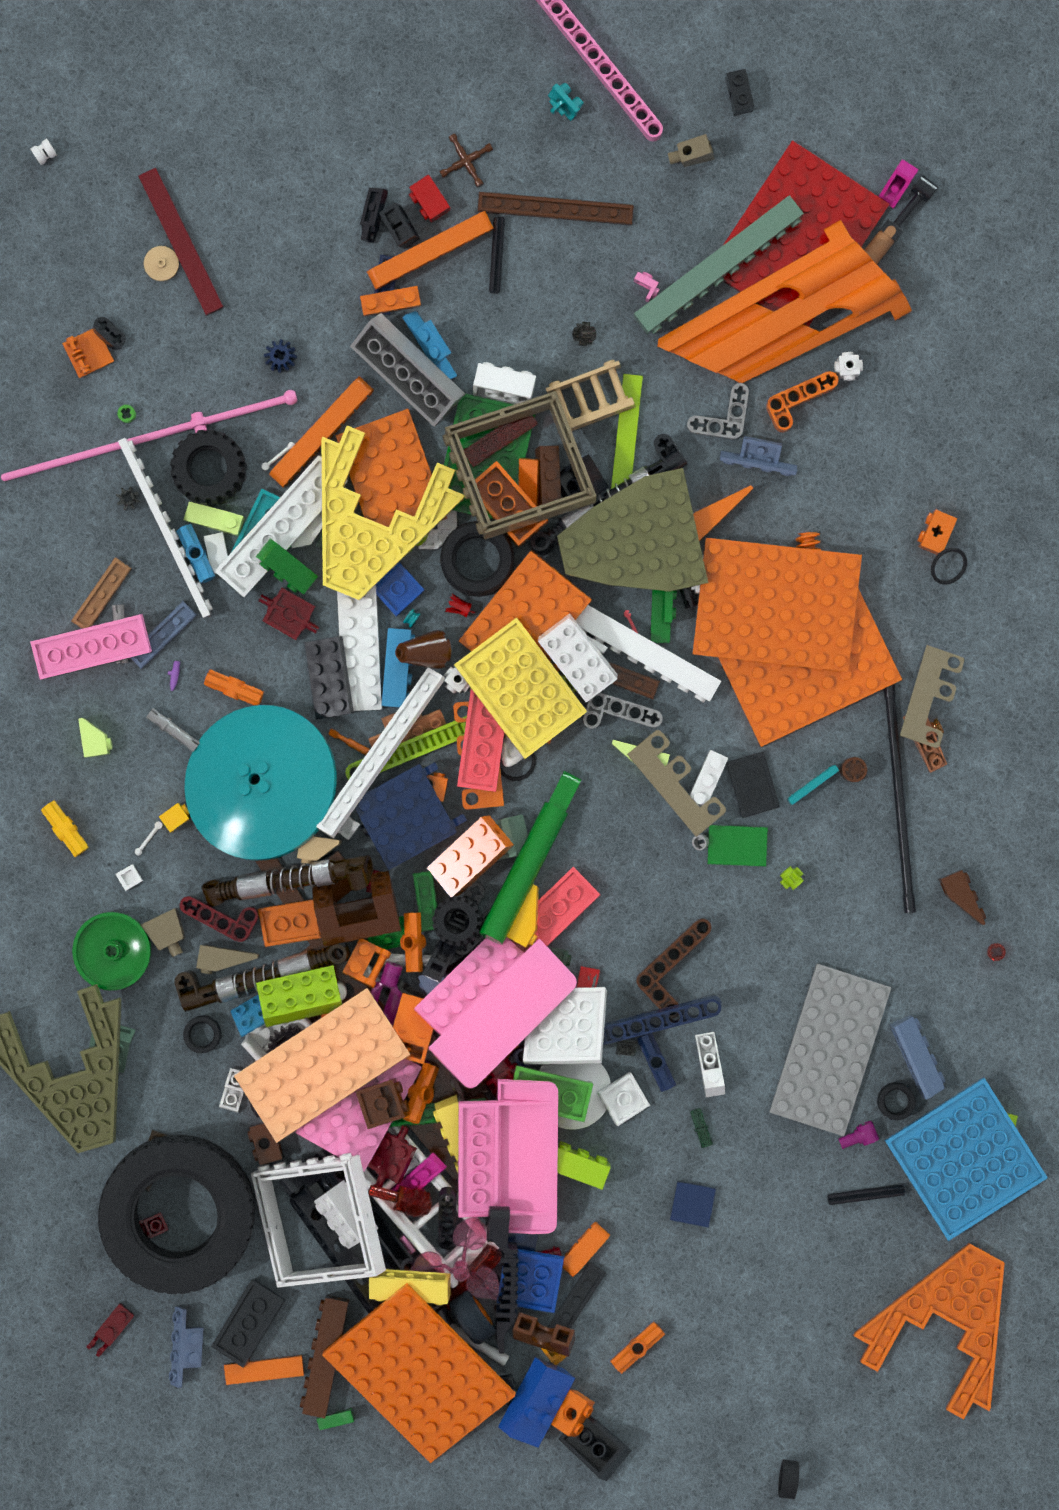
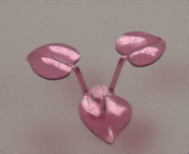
M476 1217L463 1220L454 1230V1244L464 1248L462 1260L455 1262L453 1268L442 1264L440 1255L429 1251L420 1254L409 1270L445 1273L443 1268H446L451 1274L453 1273L456 1280L464 1281L467 1279V1290L474 1297L497 1300L499 1281L495 1271L490 1267L481 1266L476 1272L473 1270L469 1272V1266L465 1262L467 1248L478 1250L486 1242L485 1228L479 1218Z

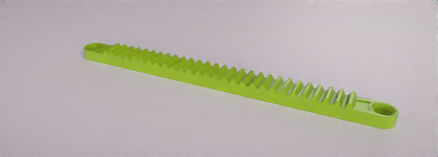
M561 676L573 693L577 692L566 676ZM453 721L400 743L380 773L456 742L459 736L465 734L466 722L458 723ZM363 759L348 765L345 772L348 780L351 778L350 770L353 767H358Z

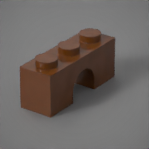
M539 446L535 449V458L540 459V506L561 499L559 446Z
M519 1312L513 1327V1339L569 1357L575 1341V1330L556 1324L555 1328H548L538 1322V1318Z

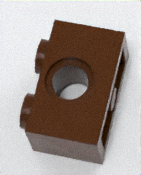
M263 1122L249 1127L250 1131H247L250 1143H254L255 1150H253V1156L255 1161H259V1165L284 1158L280 1142L276 1143ZM267 1138L270 1141V1146L267 1148L262 1147L260 1139Z

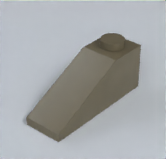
M202 944L200 945L196 968L201 969V973L212 974L213 971L216 972L258 959L260 954Z

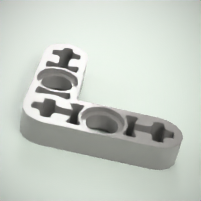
M737 383L732 387L727 420L692 416L687 422L688 431L698 435L731 440L738 439L742 435L749 394L748 387L743 383ZM739 387L745 392L740 401H744V404L732 402L733 399L737 400L738 395L734 393V390H738ZM735 406H739L742 409V415L739 417H735L731 413L732 408ZM698 420L699 424L704 425V420L708 421L706 432L702 431L704 427H698L697 430H694L690 423ZM713 422L720 425V431L717 433H713L709 429L710 424ZM723 423L727 424L726 428L730 429L735 425L739 433L737 432L733 436L731 431H725L726 435H723Z

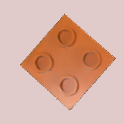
M93 329L76 337H68L67 341L62 343L79 378L114 362L106 343L94 333Z

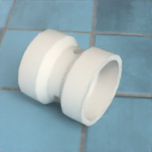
M47 138L42 141L41 145L30 148L40 165L46 163L48 158L57 156Z

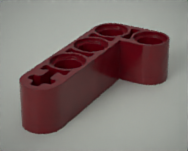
M193 896L184 897L179 904L183 913L237 942L247 940L259 920V913L255 907L243 909L236 920ZM191 900L193 906L197 908L200 904L201 907L198 909V911L193 908L187 910V905L185 904V902H189ZM204 909L211 911V918L209 920L202 917ZM248 910L255 913L253 921H248L245 917V913ZM221 918L228 920L229 925L226 929H222L219 926ZM237 928L245 929L246 935L244 938L237 937Z

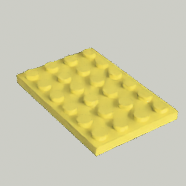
M517 618L454 664L455 668L524 759L587 712Z

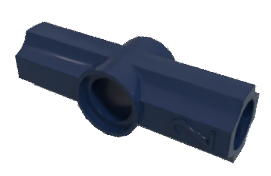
M653 1033L636 1038L660 1091L663 1092L676 1086ZM660 1057L662 1060L661 1065L658 1067L652 1066V1058Z

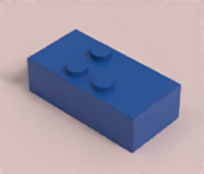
M535 1357L498 1427L510 1438L539 1448L575 1377L564 1368Z

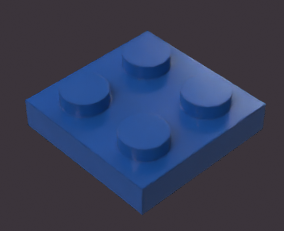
M400 562L376 584L377 596L395 616H398L425 591Z

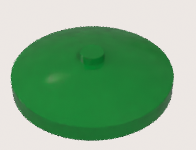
M120 912L98 914L87 920L75 936L72 949L74 964L79 974L89 984H97L99 989L109 991L124 989L136 983L146 972L151 959V942L141 924L133 917Z

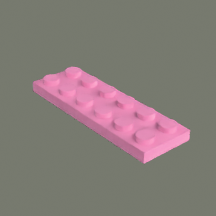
M143 614L30 642L40 679L152 652Z

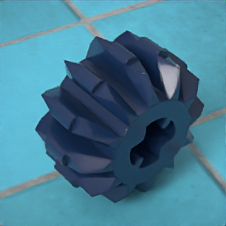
M282 339L279 340V345L272 341L274 347L267 346L266 349L270 353H264L265 358H270L265 362L266 365H271L270 369L272 371L278 367V373H282V367L288 372L289 367L287 365L289 364L294 367L295 363L291 360L297 359V355L292 354L296 351L295 347L289 348L291 345L289 341L284 345ZM281 352V354L286 355H283L284 359L280 360L279 358L276 359L278 357L277 353Z

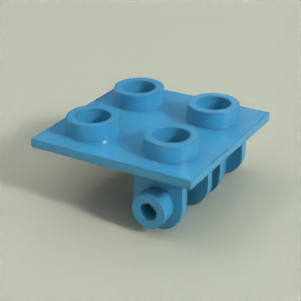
M259 995L254 996L230 1011L241 1037L265 1024Z

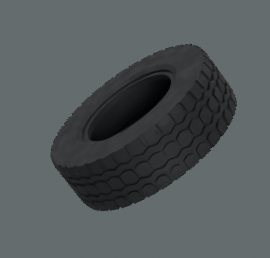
M177 1134L151 1139V1141H147L134 1148L118 1163L102 1191L98 1209V1227L101 1234L100 1238L108 1257L112 1259V1263L116 1268L120 1269L124 1276L130 1278L137 1285L140 1284L142 1285L141 1287L148 1290L152 1289L154 1292L185 1294L191 1293V1291L196 1292L215 1284L216 1281L221 1280L236 1266L251 1238L255 1219V1202L249 1179L232 1155L222 1147L204 1138ZM168 1176L188 1177L199 1182L211 1194L217 1209V1225L212 1235L200 1246L187 1251L166 1250L151 1242L142 1231L137 1214L138 1201L141 1193L158 1179Z

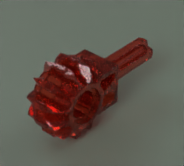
M370 1185L368 1190L369 1196L394 1202L393 1210L406 1213V1216H413L414 1218L419 1216L422 1218L423 1215H428L432 1207L430 1192H425V1188L418 1189L417 1187L411 1188L400 1185L397 1191Z

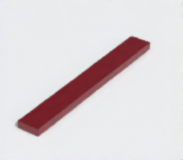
M156 167L139 175L138 177L205 315L207 316L224 308Z

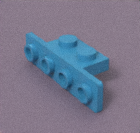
M417 311L403 316L407 327L426 356L448 378L454 379L457 374L446 358L451 354V351L432 321L424 323Z

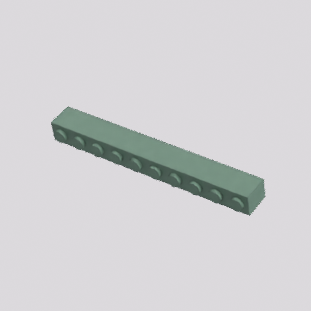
M787 196L636 311L633 317L647 335L651 332L653 334L657 333L663 328L662 324L664 322H671L678 316L677 312L681 309L685 311L694 304L692 302L697 297L701 299L709 293L708 289L711 286L717 287L724 281L723 277L727 274L733 275L740 269V264L744 261L747 264L756 257L754 254L757 251L761 250L763 252L766 250L774 238L779 240L786 234V229L790 226L794 228L802 222L801 218L804 213L791 196Z

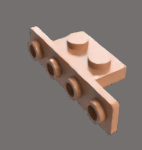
M436 710L424 716L420 714L402 742L445 725L446 721L441 710ZM395 713L381 718L385 728ZM381 734L368 739L371 747Z

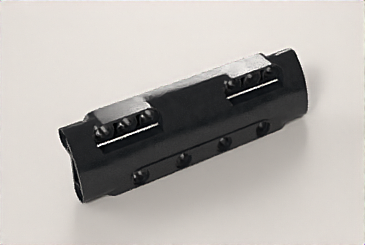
M322 1149L311 1158L317 1157L318 1160H323L324 1157L333 1154ZM344 1170L340 1171L341 1178H338L334 1171L281 1179L278 1182L290 1197L291 1206L333 1265L339 1267L364 1264L361 1244L358 1243L350 1249L344 1247L340 1243L339 1236L335 1230L333 1231L328 1226V1220L317 1211L314 1202L323 1195L324 1191L327 1192L343 1180L346 1182ZM370 1199L375 1224L378 1227L377 1233L385 1268L404 1270V1266H407L410 1271L423 1272ZM311 1212L317 1215V1220L312 1219ZM334 1244L340 1247V1253L335 1251ZM369 1277L362 1278L363 1285L359 1284L357 1279L345 1280L368 1314L384 1302L369 1299ZM433 1303L431 1308L449 1326L453 1324L454 1320L445 1307Z

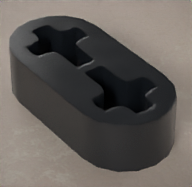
M99 317L95 320L93 324L94 333L111 349H121L125 344V335L106 317ZM104 323L106 325L105 330H99V324L102 325ZM113 337H114V338L119 337V338H120V341H119L120 344H119L118 342H116V343L114 344V343L112 342V341H113Z

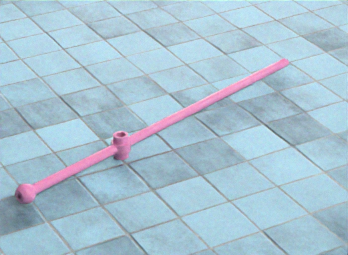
M288 390L283 396L208 417H203L202 412H195L191 414L192 420L190 422L129 438L128 441L132 440L134 445L191 429H194L195 433L198 430L207 431L206 426L208 424L284 403L294 405L298 401L295 391ZM118 442L4 473L1 475V479L3 481L12 480L119 450L121 447Z

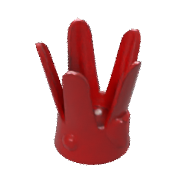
M452 593L453 596L450 598L453 601H449V605L453 607L446 608L445 612L460 614L466 618L469 612L475 613L470 610L472 603L465 602Z

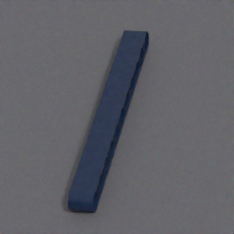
M708 996L605 1023L603 1045L717 1016L721 1011L722 1002L717 996ZM710 1002L717 1003L718 1008L716 1010H710L707 1007V1004ZM691 1007L698 1008L699 1013L697 1015H691L688 1009ZM671 1012H677L679 1013L680 1018L678 1020H672L669 1014ZM652 1017H658L660 1018L661 1023L659 1025H654L651 1023L650 1019ZM640 1022L642 1028L635 1030L632 1027V1023ZM621 1027L623 1033L616 1035L613 1032V1028ZM521 1045L516 1050L514 1058L518 1065L526 1066L523 1059L519 1056V1052L524 1051V1045Z

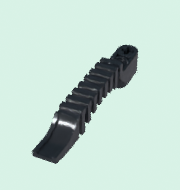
M489 1206L487 1222V1242H494L501 1249L499 1256L501 1257L500 1263L503 1266L502 1274L504 1275V1278H502L504 1287H501L503 1296H498L500 1305H494L499 1354H504V1337L507 1330L515 1325L518 1305L517 1263L519 1258L517 1243L508 1242L509 1206Z

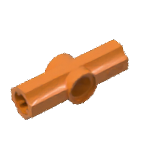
M211 669L204 681V685L254 706L261 703L264 691L249 686L244 681L231 676H225Z
M420 912L404 913V935L401 937L400 945L405 951L406 972H423L422 950L426 946V938L421 934Z
M429 1063L422 1064L416 1083H413L408 1089V1098L410 1099L408 1102L409 1112H407L408 1116L403 1118L404 1120L414 1124L420 1123L426 1104H429L434 1097L432 1087L439 1071L438 1067Z
M653 1321L637 1337L631 1339L629 1344L613 1357L610 1362L622 1374L635 1361L643 1357L646 1351L659 1341L665 1333ZM636 1343L643 1345V1349L639 1352L632 1349Z

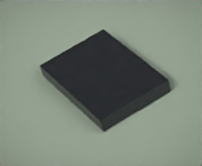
M763 751L726 762L742 818L780 807Z

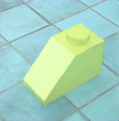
M79 718L84 757L110 754V750H112L111 738H108L107 734L86 719Z

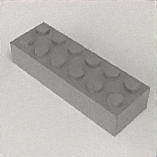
M382 313L372 318L350 345L360 357L434 427L445 420L465 395L450 378Z

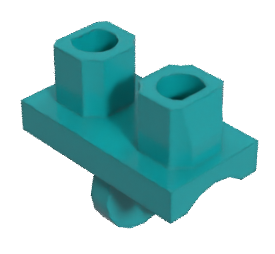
M556 83L548 94V97L551 99L549 102L553 106L550 112L552 114L559 112L561 116L565 114L572 121L584 103L579 97H575L573 100L568 97L571 88L567 83L561 85Z

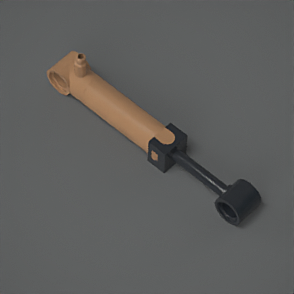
M922 175L911 190L915 194L895 221L892 222L887 219L879 232L864 249L876 264L880 262L904 231L900 228L901 224L920 200L927 202L938 189V186L924 175Z

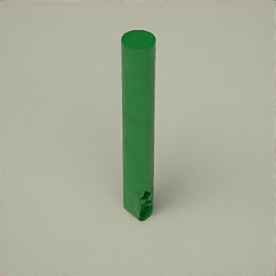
M564 771L549 802H544L479 931V934L503 945L568 815L566 810L582 779Z

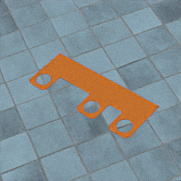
M469 701L454 704V719L456 722H466L467 718H460L457 710L460 706L468 707ZM464 735L457 738V751L459 755H462L460 745L464 740ZM500 766L496 792L478 789H465L462 791V803L465 809L504 806ZM467 794H477L478 802L475 805H469L466 802Z

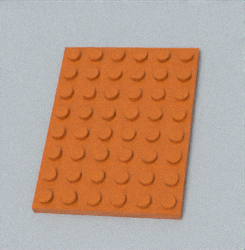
M706 538L703 561L708 583L700 585L693 655L848 672L862 555Z
M859 588L848 672L718 657L761 747L902 680Z
M408 1283L403 1285L336 1340L322 1354L430 1463L514 1398L516 1394Z

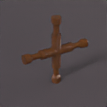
M456 134L450 135L448 138L454 143L460 160L453 163L451 167L440 170L442 178L446 177L453 170L456 171L465 166L468 173L474 178L476 187H480L484 183L477 176V171L472 161L481 157L480 155L485 152L492 151L491 144L488 143L481 150H476L467 155L463 146H460L457 141Z

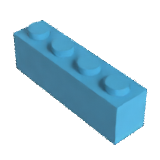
M388 628L382 707L400 708L410 694L407 693V687L412 683V673H409V666L413 665L401 663L395 655V650L398 644L415 638V635H412V630Z

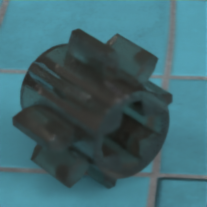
M590 322L577 323L572 332L574 341H579V346L592 345V341L596 338V329L590 326Z
M131 486L129 490L121 488L122 493L116 494L120 498L117 505L121 506L124 504L125 511L128 510V507L135 510L134 505L141 503L136 498L140 493H132L133 488ZM130 494L133 499L127 503L124 497H128Z

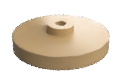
M157 246L146 254L144 268L152 279L167 281L177 273L179 260L172 249L166 246Z

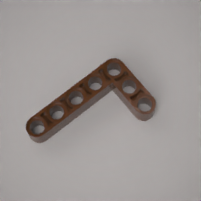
M703 918L697 919L637 975V985L659 1009L666 1008L670 1004L677 1005L678 1002L658 981L711 932V924L708 920ZM700 922L707 924V930L703 933L697 930V925ZM686 935H690L693 938V943L690 946L683 944V938ZM671 949H677L679 956L676 959H670L668 952ZM657 962H662L665 965L664 970L660 973L654 970V965ZM643 975L650 977L651 981L647 986L640 984V978ZM662 990L664 992L663 998L655 1000L653 998L654 991ZM679 1013L669 1014V1016L673 1019L678 1017Z

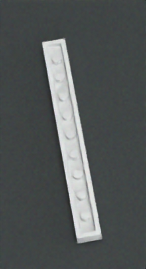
M127 438L119 440L118 443L202 617L211 616L213 607L209 599L205 600L202 594L205 592L202 584L196 582L194 578L196 573L192 564L188 565L185 559L187 556L184 547H180L177 542L179 537L176 530H171L168 524L171 520L167 512H163L160 507L162 501L159 495L153 493L151 488L154 486L153 482L143 472L145 466L141 458L137 459L134 453L137 450L133 441H128Z
M430 668L426 669L334 800L324 819L316 826L319 830L332 838L336 836L444 682V676Z

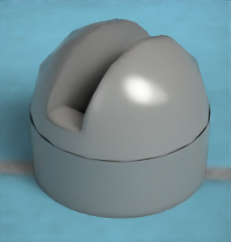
M699 834L693 838L692 845L696 850H703L708 847L709 839L706 835ZM698 840H704L703 843L698 844Z

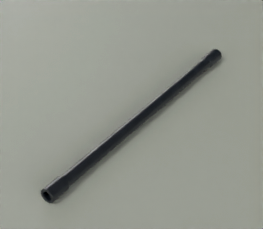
M892 684L883 690L886 701L903 884L904 913L916 912L912 885L896 714L895 684Z

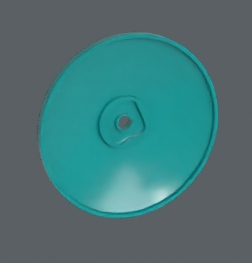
M255 705L227 714L203 734L199 740L200 744L191 754L186 769L185 798L193 823L210 844L226 854L237 858L254 861L270 860L297 850L319 831L316 826L324 819L334 802L337 773L329 744L310 721L296 712L283 707ZM254 775H259V783L252 785L251 778Z

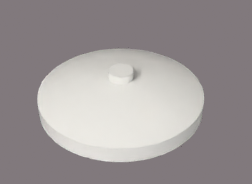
M601 1063L543 1064L540 1067L539 1071L593 1082L585 1122L558 1116V1127L573 1130L585 1128L595 1123L605 1113L606 1107L597 1092L611 1084L606 1069Z

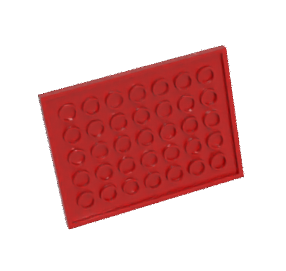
M792 140L724 244L789 195L804 213L801 218L802 222L794 228L790 226L786 229V234L779 240L774 238L766 250L763 252L761 250L757 251L754 254L756 257L747 264L744 261L739 265L740 269L733 275L727 274L723 277V282L739 292L747 289L828 243L829 239L823 229L839 220L842 221L851 238L862 247L889 206V203ZM784 287L757 302V304L775 312L799 298L800 295L796 290ZM814 318L803 324L809 327Z

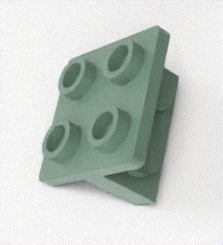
M522 814L495 821L514 844L499 860L518 856L528 836Z

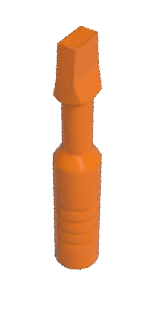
M330 729L328 733L333 738L340 739L347 746L365 756L370 750L353 739L342 736L336 730Z

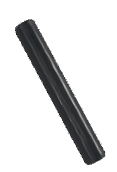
M500 216L495 217L493 222L489 292L492 294L500 293L505 218Z
M894 1185L828 1194L827 1199L829 1205L904 1196L905 1189L903 1185Z

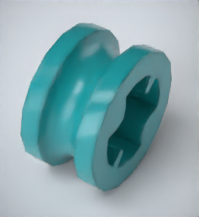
M412 609L403 623H408L409 627L412 628L421 614L415 613V610Z

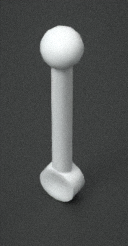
M288 443V447L268 463H263L262 469L268 470L270 465L288 452L295 443Z
M161 822L155 823V828L139 848L135 849L137 856L142 854L143 848L157 830L163 827Z

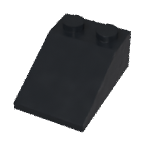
M590 1415L583 1423L584 1428L579 1435L569 1437L563 1433L559 1440L598 1478L607 1481L632 1450Z

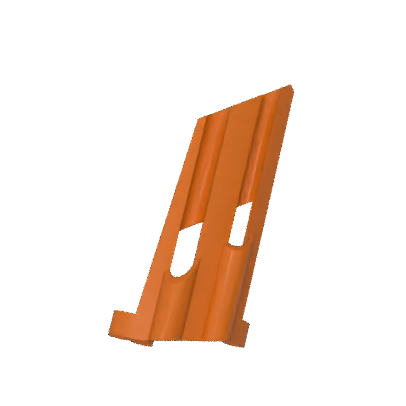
M839 220L823 229L829 239L828 243L658 339L657 347L679 355L692 363L722 374L739 383H744L889 311L896 321L912 312V309L895 279L891 280L864 249L851 238L844 224ZM784 287L792 288L800 295L799 298L775 312L756 304ZM832 308H844L853 312L820 332L803 324Z

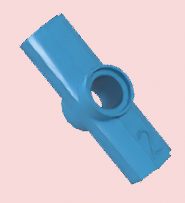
M192 524L180 527L176 532L200 584L213 580L216 575ZM199 549L201 552L200 556L192 558V552Z

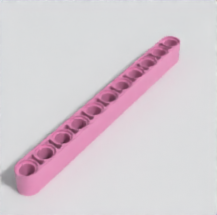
M536 0L643 135L652 142L659 140L663 131L660 121L563 0ZM560 7L562 12L555 14L552 12V9ZM572 22L574 27L567 29L564 27V24ZM578 37H584L586 39V42L584 44H579L576 42V39ZM590 52H596L598 54V57L596 59H591L588 57V54ZM608 67L610 73L602 74L600 69ZM620 82L623 87L621 89H614L612 84ZM632 97L635 102L629 105L625 103L624 99ZM639 112H644L647 117L641 120L636 115ZM651 127H655L659 130V133L652 135L648 130Z

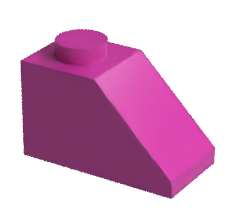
M902 159L878 197L889 203V206L894 209L919 169Z

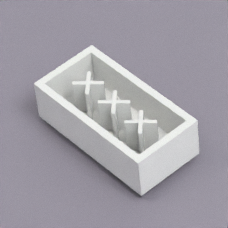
M570 613L539 636L538 642L585 702H588L617 680L618 674Z

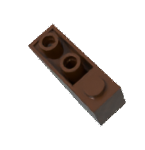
M958 870L939 878L938 880L945 896L980 925H985L984 919H986V915L983 909H979L976 903L979 899L976 892L970 889L969 883L971 881L967 872L963 873V870Z

